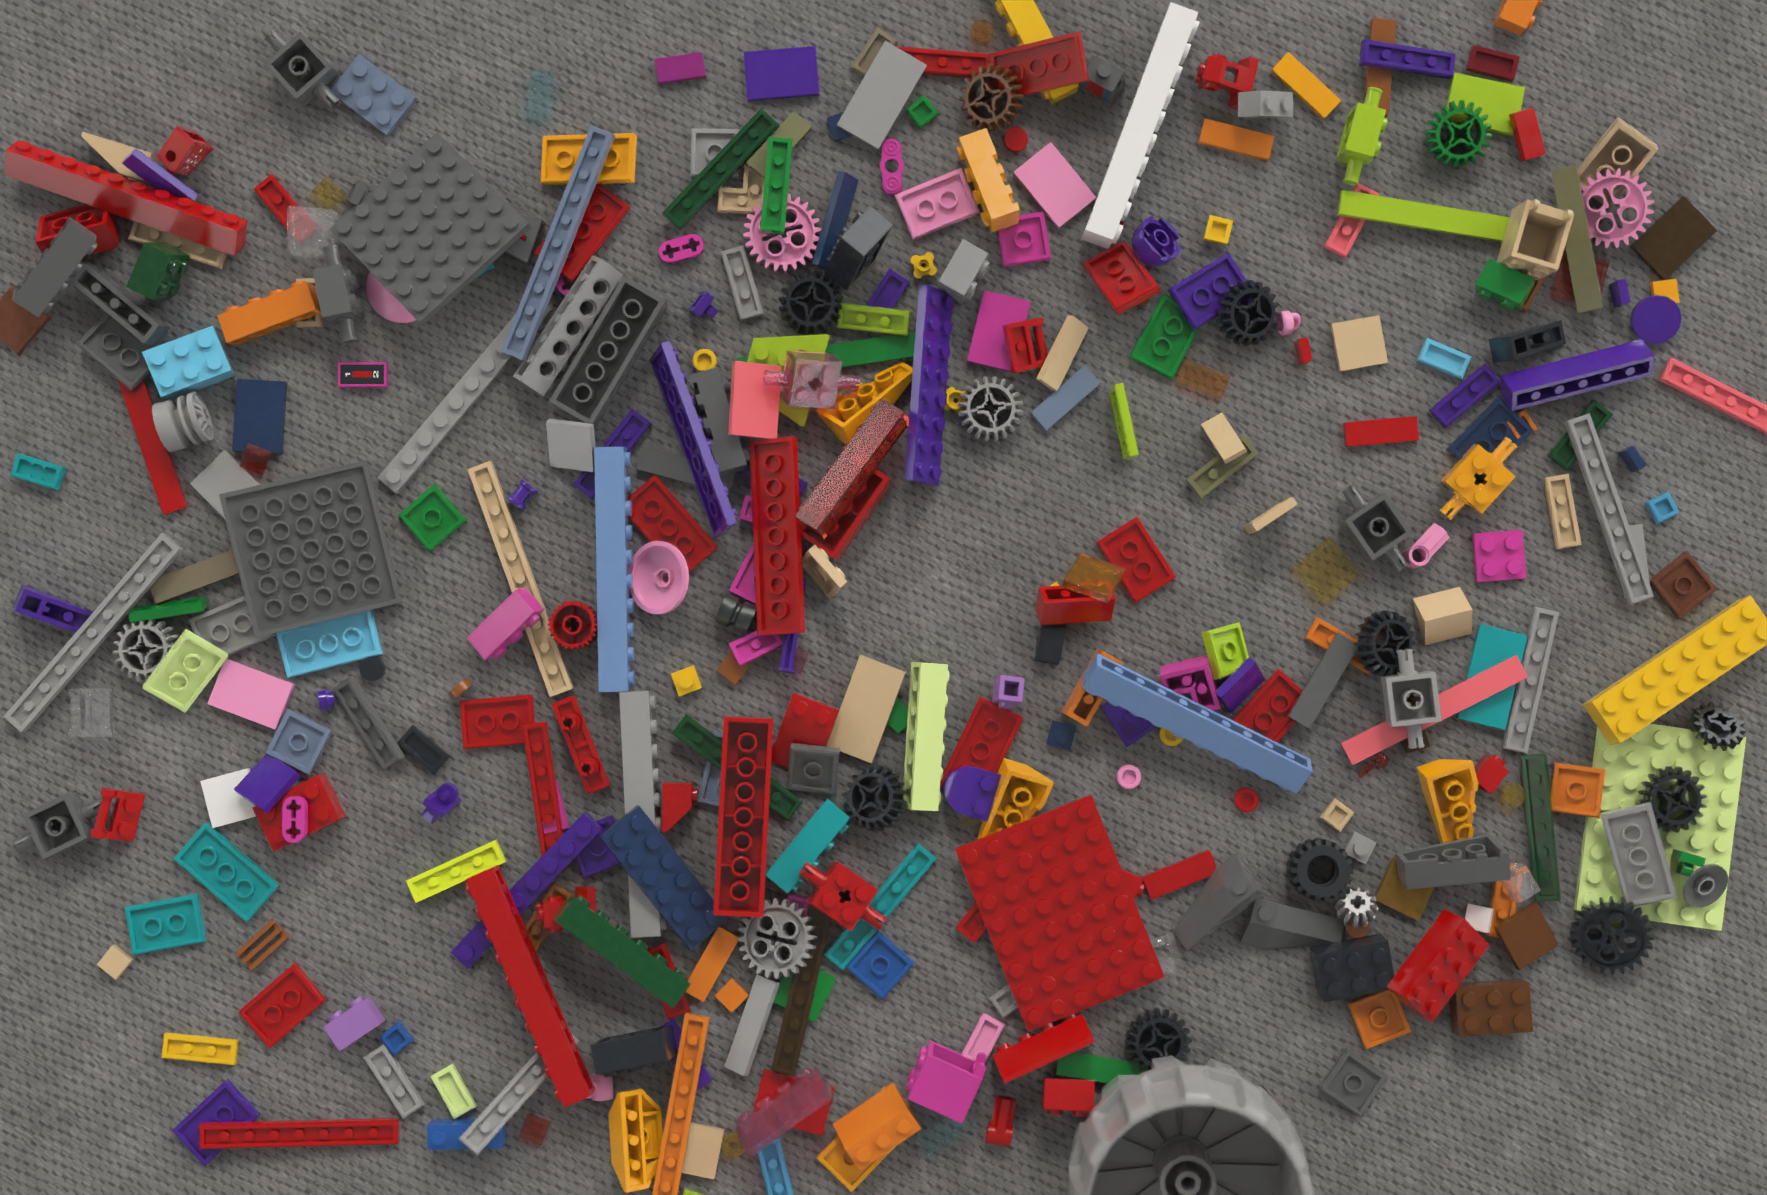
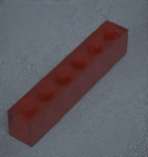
M881 399L871 409L870 415L857 428L856 434L851 441L843 447L837 460L828 467L827 473L814 486L811 495L799 506L795 517L805 527L824 539L827 537L909 426V418L905 412L884 399Z

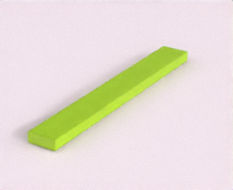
M1347 190L1340 191L1337 210L1338 216L1497 242L1503 241L1509 217Z

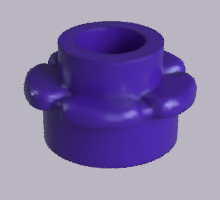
M324 688L325 690L317 691L320 711L328 710L330 712V707L335 706L333 691L328 692L327 688Z

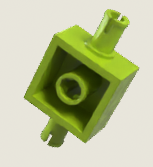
M1376 87L1367 88L1364 104L1358 102L1346 118L1335 161L1348 164L1343 182L1349 185H1358L1361 169L1368 162H1372L1374 156H1378L1381 148V142L1378 139L1380 133L1385 131L1388 119L1384 118L1386 110L1378 108L1383 91Z

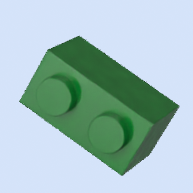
M1489 259L1475 283V291L1478 292L1479 297L1490 301L1493 299L1500 302V305L1507 310L1512 311L1516 309L1520 311L1534 287V278Z

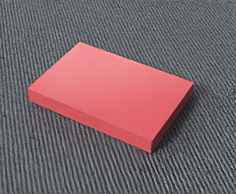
M733 361L728 435L762 439L777 438L781 366Z

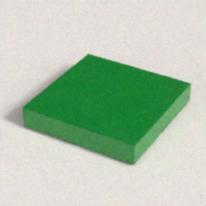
M436 484L432 485L398 515L429 552H432L468 521Z
M791 969L790 977L783 975L774 1003L786 1008L794 973ZM821 969L819 970L808 1017L813 1022H816L837 978Z

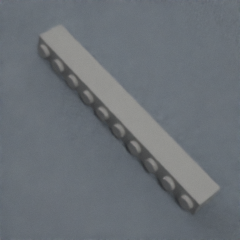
M651 691L619 692L625 815L636 805H639L657 829L662 832V819L657 817V808L661 807L660 793H656V783L660 782L659 768H655L654 759H658L659 753L658 744H654L653 734H657V720H652V710H656V697L651 695ZM628 874L631 938L661 936L663 930L667 929V922Z

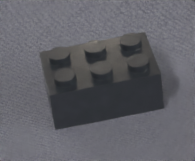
M871 206L864 213L860 211L852 220L853 225L850 228L846 226L837 236L839 240L831 249L833 252L826 260L828 266L825 273L845 290H848L876 260L893 226L891 222Z
M1381 933L1309 947L1317 993L1324 1003L1389 990L1386 986L1394 977L1389 942Z
M672 1025L601 1038L590 1045L596 1075L604 1073V1077L618 1075L619 1072L628 1069V1073L643 1070V1067L648 1066V1064H652V1068L665 1066L667 1062L672 1061V1057L678 1054Z

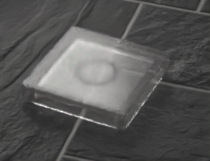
M288 206V256L325 258L323 247L338 245V238L330 230L338 221V210Z

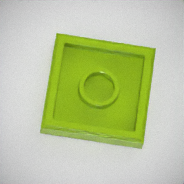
M1240 622L1201 632L1214 680L1232 675L1249 658Z

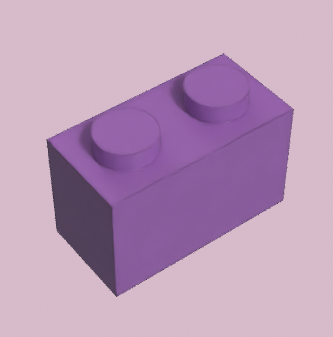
M360 996L348 1004L350 1009L342 1013L339 1010L328 1017L330 1023L325 1025L324 1029L339 1051L385 1021V1018L370 996L364 1000Z

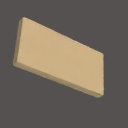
M860 655L826 746L840 748V751L872 763L906 672Z

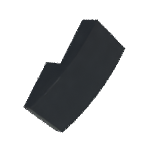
M1067 623L1041 625L1034 661L1053 665L1059 664Z

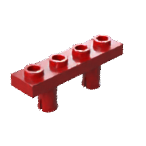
M572 695L551 704L587 795L610 786L611 783L576 696Z

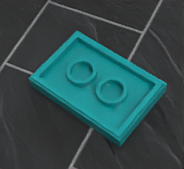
M199 893L124 907L132 955L207 941Z

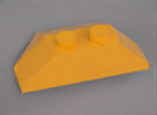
M643 1089L618 1092L608 1114L611 1163L624 1192L628 1193L649 1188L651 1180L656 1174L663 1138L661 1108Z

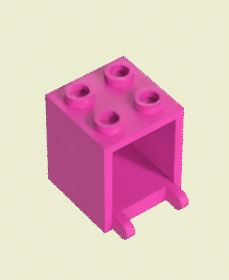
M929 1040L927 1047L922 1046L919 1051L917 1068L912 1067L908 1075V1083L905 1088L909 1090L907 1099L959 1123H963L986 1072V1054L983 1052L978 1053L975 1061L960 1053Z

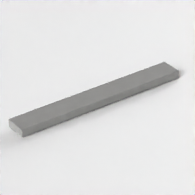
M1589 413L1565 421L1568 435L1628 605H1633L1653 598L1652 589L1591 415Z

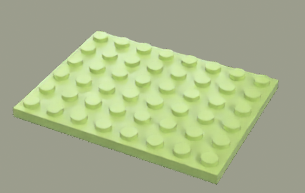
M1648 724L1622 743L1610 745L1597 727L1592 768L1606 769L1600 813L1639 805L1637 801L1643 799L1644 795H1640L1638 791L1646 789L1641 782H1650L1648 774L1656 775V769L1662 768L1664 770L1666 766H1672L1673 769L1676 766L1682 767L1683 771L1690 770L1692 772L1691 777L1697 776L1700 778L1696 785L1701 784L1705 787L1700 791V794L1707 795L1706 799H1701V803L1706 804L1707 807L1704 809L1700 808L1699 810L1703 814L1702 818L1695 816L1696 825L1689 824L1688 830L1680 828L1678 833L1672 832V830L1669 832L1662 831V827L1658 829L1677 898L1634 906L1633 910L1641 907L1642 915H1648L1649 921L1722 931L1727 887L1720 898L1708 906L1693 907L1689 905L1683 897V888L1689 876L1676 873V868L1680 861L1671 859L1673 849L1704 857L1706 858L1704 866L1717 864L1726 870L1729 877L1746 737L1733 750L1728 747L1726 751H1723L1720 746L1714 750L1712 744L1708 743L1705 746L1703 745L1704 740L1702 738L1696 739L1697 732H1692L1690 729ZM1668 780L1665 783H1663L1660 786V788L1667 790L1670 788L1671 785H1674L1677 780ZM1686 791L1685 799L1688 802V792ZM1667 795L1672 800V803L1679 804L1675 802L1672 795ZM1656 796V805L1658 808L1660 805V800ZM1676 809L1667 819H1674L1680 816L1684 810ZM1601 814L1600 818L1589 816L1585 818L1574 910L1582 911V906L1590 909L1589 901H1593L1598 905L1599 897H1602L1605 903L1609 901L1610 896L1613 897L1614 903H1618L1621 897L1624 900ZM1694 866V871H1696L1700 867Z

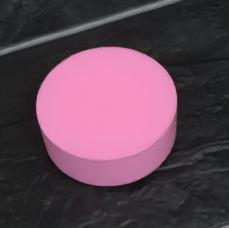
M1124 765L1117 771L1116 779L1121 787L1133 789L1139 785L1141 773L1133 765Z

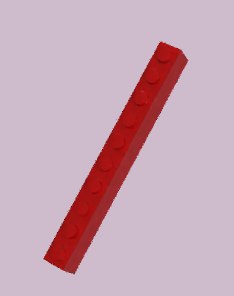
M18 140L6 149L5 176L233 256L245 246L248 221L234 214H227L216 210L214 207L193 202L189 198H182L170 194L166 190L147 186L143 182L130 180L120 174L110 173L97 166L79 162L75 158L56 154L52 150L33 146L26 141Z
M499 865L465 879L467 882L466 891L471 898H474L477 905L475 907L476 914L481 921H484L487 928L485 930L486 937L490 943H493L497 951L495 952L496 960L500 966L503 965L506 972V983L510 989L513 988L516 995L515 1004L526 1018L524 1021L528 1033L532 1034L535 1039V1050L538 1056H542L545 1062V1073L548 1079H552L555 1085L554 1093L557 1100L562 1102L564 1107H567L590 1097L596 1089Z

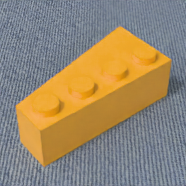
M987 128L959 137V146L956 147V151L960 161H965L967 168L964 169V173L968 183L972 182L975 188L972 194L976 205L980 204L983 210L980 216L984 227L988 226L990 232L993 233L1018 224L1020 209L1017 202L1014 203L1010 184L1004 185V182H1006L1005 173L1002 165L996 163L998 159L997 153Z

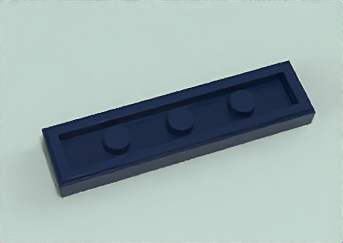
M838 171L812 264L823 270H826L828 266L826 260L833 252L831 250L832 247L839 240L837 236L846 226L859 181L844 171Z

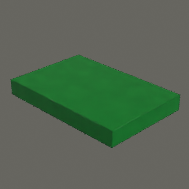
M1163 293L1129 358L1172 380L1199 328L1193 331L1174 300Z

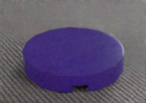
M1651 295L1636 304L1631 313L1630 323L1638 338L1647 343L1658 344L1666 342L1676 334L1681 324V311L1672 299L1661 295Z

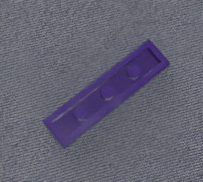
M1364 39L1361 41L1359 65L1451 79L1454 75L1456 53Z
M632 408L602 447H626L627 452H631L652 423ZM583 471L573 485L593 500L595 498V472Z

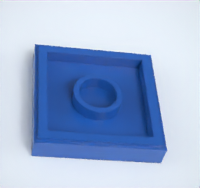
M877 930L846 968L883 1000L915 962L882 932Z

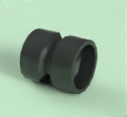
M727 593L718 610L715 622L726 627L733 625L735 631L747 635L757 614L756 606L748 602L741 604L739 598Z

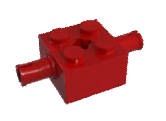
M833 861L825 874L813 867L809 862L803 865V868L809 871L810 874L801 869L798 875L815 885V889L806 901L809 905L845 930L852 931L861 918L876 930L883 926L878 921L885 923L887 917L870 907V902L878 892V889L840 862ZM840 891L845 892V900H840L841 897L838 895Z

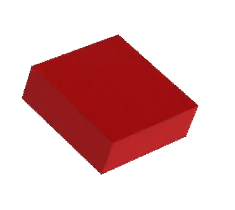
M1307 337L1296 340L1294 344L1299 366L1308 364L1313 360L1309 340Z

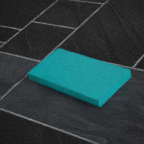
M1478 624L1465 680L1515 655L1522 662L1528 636ZM1516 684L1458 712L1456 718L1505 730Z
M208 821L200 827L174 857V860L246 923L251 920L280 886L277 881L216 828H212Z

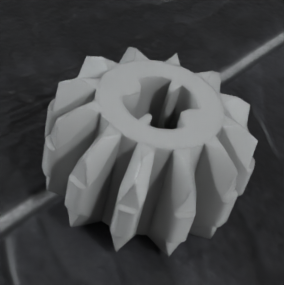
M1359 886L1356 887L1355 891L1348 887L1345 893L1341 892L1339 894V901L1336 902L1335 908L1338 910V919L1344 918L1343 923L1345 926L1353 923L1354 929L1357 928L1358 924L1365 928L1368 922L1375 920L1378 905L1375 904V896H1369V889L1361 892Z

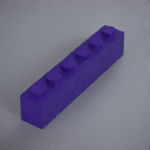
M1640 339L1501 375V395L1510 409L1515 411L1653 375L1655 356L1644 341Z

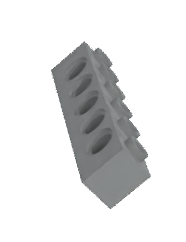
M592 255L530 349L526 362L522 361L513 377L542 396L549 392L554 386V380L559 372L566 368L567 360L572 352L579 348L584 334L593 327L595 317L605 308L608 303L607 299L617 288L623 274L601 258ZM597 281H599L600 287L596 292H594L593 286ZM586 301V309L580 312V305ZM573 321V329L567 332V325ZM560 342L559 350L553 352L554 345ZM546 362V370L540 373V366Z

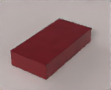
M1473 45L1470 49L1465 70L1512 82L1515 79L1520 56Z

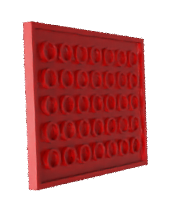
M1091 794L955 848L1028 1032L1165 978Z

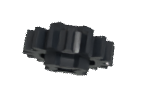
M1709 702L1707 706L1702 703L1699 708L1696 707L1689 720V723L1692 724L1690 730L1697 732L1695 738H1702L1704 740L1703 745L1705 746L1708 743L1712 744L1714 750L1718 746L1723 751H1726L1728 747L1733 750L1736 745L1741 743L1746 733V729L1742 728L1745 722L1738 720L1740 714H1732V708L1724 709L1722 703H1719L1718 706H1715L1713 702Z

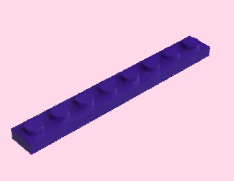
M584 812L509 890L520 915L603 829L587 812ZM483 920L450 952L467 969L493 944L486 937L485 930L487 928Z

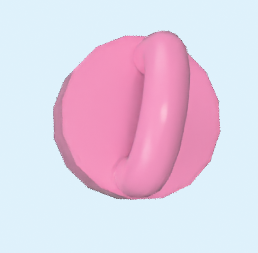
M1281 311L1279 312L1281 315L1276 317V322L1278 323L1276 326L1277 330L1282 336L1291 335L1299 327L1301 317L1298 313Z

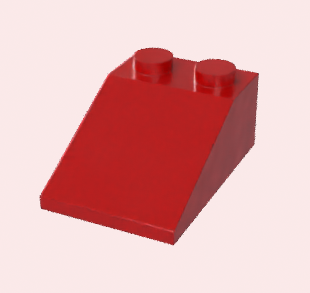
M794 692L772 749L771 762L789 768L791 743L826 747L839 709Z

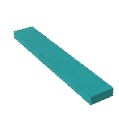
M917 843L879 888L870 902V907L883 916L888 917L937 858L920 843ZM862 918L859 919L852 931L844 930L824 953V956L843 971L876 932V929Z

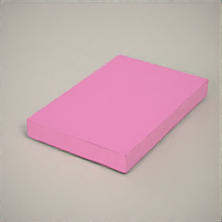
M1052 142L1013 172L1014 176L1058 229L1097 198Z
M962 168L895 195L913 240L980 213Z
M227 658L222 664L207 704L276 730L280 725L295 684Z

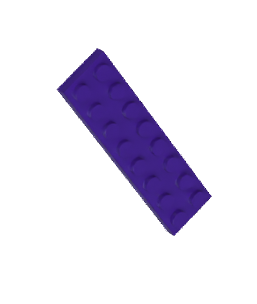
M919 285L905 480L939 486L941 454L943 452L942 437L945 427V409L943 407L947 402L946 383L948 381L949 342L952 331L951 315L954 301L953 297L944 290L930 285Z
M670 341L664 342L659 345L651 356L650 362L683 453L687 459L715 538L724 536L737 524V514L734 507L730 506L728 489L725 484H722L720 479L719 465L713 460L711 443L708 438H705L703 432V421L700 416H697L694 408V397L688 392L686 375L684 371L680 370L678 364V353L675 348H672Z

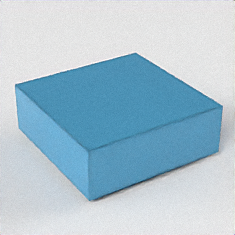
M1669 491L1645 502L1655 524H1659L1680 513Z

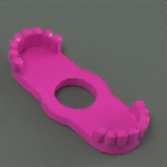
M890 138L885 140L881 146L882 160L880 162V170L883 184L881 188L886 195L891 197L900 193L903 189L902 172L904 164L901 159V144L896 139ZM888 160L897 161L899 168L896 172L889 173L886 171L885 163Z

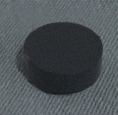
M368 657L361 662L359 671L365 680L377 681L384 676L386 667L380 658Z

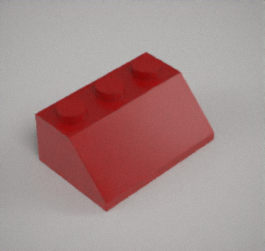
M84 204L40 216L35 243L41 254L46 248L50 249L52 246L50 245L51 241L70 217L96 234L95 242L98 245L92 254L102 251L109 252L119 247L120 232L115 214Z

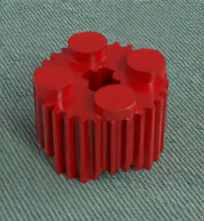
M574 600L566 601V603L563 602L562 606L558 605V609L553 610L555 613H551L552 617L548 618L550 621L548 623V626H550L548 631H551L550 635L554 636L553 640L557 641V644L566 649L577 650L583 647L586 648L587 645H591L596 640V637H598L596 610L587 603ZM574 618L579 623V628L575 632L573 628L569 627L570 622H573Z

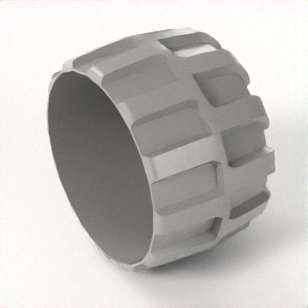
M1174 1056L1152 1059L1151 1070L1138 1076L1117 1075L1102 1088V1099L1088 1116L1080 1119L1073 1138L1071 1158L1068 1166V1195H1314L1303 1144L1287 1114L1262 1087H1257L1239 1076L1231 1066L1213 1059H1209L1205 1066L1185 1065L1174 1058Z

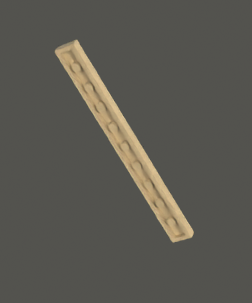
M488 461L469 468L470 478L512 593L516 589L527 588L544 608V611L539 615L540 620L525 630L550 697L572 690L574 686L557 641L553 640L554 636L550 635L551 631H548L550 628L548 626V623H550L493 462Z

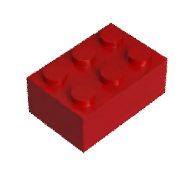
M326 773L318 774L290 788L268 813H265L256 806L252 807L273 852L293 844L286 841L282 834V806L288 797L298 795L307 801V836L347 817ZM294 800L293 804H290V809H294V818H296V810L301 809V805L296 804V800ZM294 821V828L289 830L290 834H294V838L301 833L300 829H296V821Z

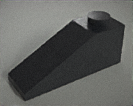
M1561 320L1488 339L1493 363L1517 360L1566 344Z

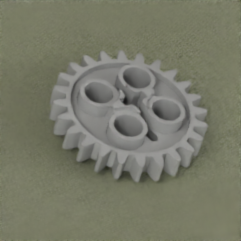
M774 898L773 905L770 900H764L763 917L742 919L746 924V928H739V931L744 933V937L738 938V941L744 942V946L740 947L739 951L747 952L742 958L743 960H752L749 968L758 966L757 974H762L765 971L766 978H771L773 972L775 979H780L782 973L785 977H790V969L794 973H799L797 965L806 967L807 964L804 958L813 957L808 950L816 949V946L810 944L811 940L817 939V936L810 935V931L816 927L808 926L807 923L812 917H803L805 909L801 908L796 911L798 903H792L789 907V900L787 899L780 903L779 898ZM767 917H770L773 921V926L770 930H767L764 925ZM790 923H793L796 927V932L793 936H790L787 932V927ZM760 931L769 935H777L781 938L795 940L797 945L760 937L757 933ZM762 941L767 944V951L764 954H761L759 951V944ZM784 947H788L790 950V956L787 960L781 955Z

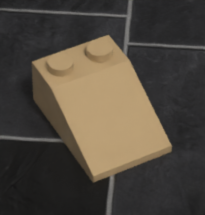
M1617 117L1578 168L1580 184L1588 187L1590 185L1587 180L1588 177L1595 181L1597 180L1596 173L1599 172L1604 177L1606 176L1607 169H1610L1611 174L1615 175L1616 170L1620 168L1621 176H1624L1629 170V178L1633 179L1658 151L1657 144ZM1623 185L1615 186L1613 196L1618 199L1626 187ZM1604 188L1603 193L1610 209L1613 202L1607 188ZM1592 196L1597 201L1603 204V199L1601 196Z

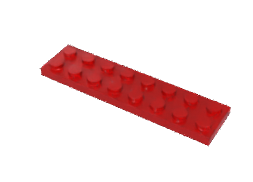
M797 437L749 440L757 635L805 633Z

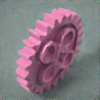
M1620 168L1616 170L1615 175H1612L1610 169H1607L1606 176L1604 177L1597 172V180L1594 181L1588 177L1587 180L1590 185L1588 187L1581 185V189L1584 191L1582 195L1591 239L1593 237L1596 238V246L1601 241H1605V248L1609 247L1610 242H1614L1615 247L1618 248L1620 240H1623L1628 245V237L1632 236L1637 240L1636 231L1645 232L1646 230L1642 224L1651 223L1646 218V214L1654 213L1653 210L1647 209L1648 205L1654 203V200H1647L1646 197L1652 191L1644 192L1643 188L1647 183L1638 184L1639 175L1630 179L1629 170L1624 176H1621ZM1623 185L1626 187L1627 195L1623 199H1616L1613 196L1615 186ZM1604 188H1607L1613 204H1619L1620 206L1616 212L1622 223L1621 229L1617 227L1613 214L1611 212L1606 213L1605 209L1609 207V204L1603 193ZM1594 195H1599L1603 199V205L1599 209H1592L1589 206V199ZM1632 207L1636 211V217L1632 221H1625L1622 218V212L1624 209ZM1605 217L1610 218L1613 223L1612 228L1606 232L1601 231L1598 228L1599 221Z
M788 194L786 213H793L796 216V220L793 223L785 222V231L793 229L798 225H802L803 228L788 231L786 237L782 238L781 235L760 232L763 200L760 199L761 208L752 206L755 215L747 214V219L751 223L744 224V228L750 231L743 234V238L750 239L745 244V247H753L750 256L758 255L757 264L764 260L765 269H768L770 265H774V272H777L779 266L783 268L784 273L787 272L788 266H791L796 271V263L798 262L804 267V258L813 259L810 251H816L817 246L813 243H818L819 237L815 236V234L821 233L822 230L819 227H815L820 221L819 218L812 219L815 210L807 211L808 202L801 206L799 204L800 197H797L793 202L791 201V194ZM777 235V236H775V237L770 238V239L767 240V241H762V238H763V237H770V236ZM795 235H800L804 238L805 242L801 246H795L791 242V238ZM772 243H778L782 250L778 254H773L769 251L768 247Z

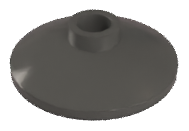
M1708 864L1694 871L1687 879L1683 888L1685 901L1693 907H1705L1719 899L1728 884L1726 870L1717 864Z

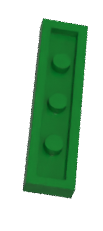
M772 136L768 138L760 232L784 235L793 142L791 138Z

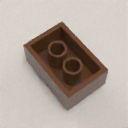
M1521 978L1462 982L1449 999L1452 1033L1459 1037L1533 1032L1530 984Z

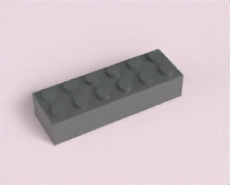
M623 276L549 402L583 423L594 424V429H596L667 309V301Z

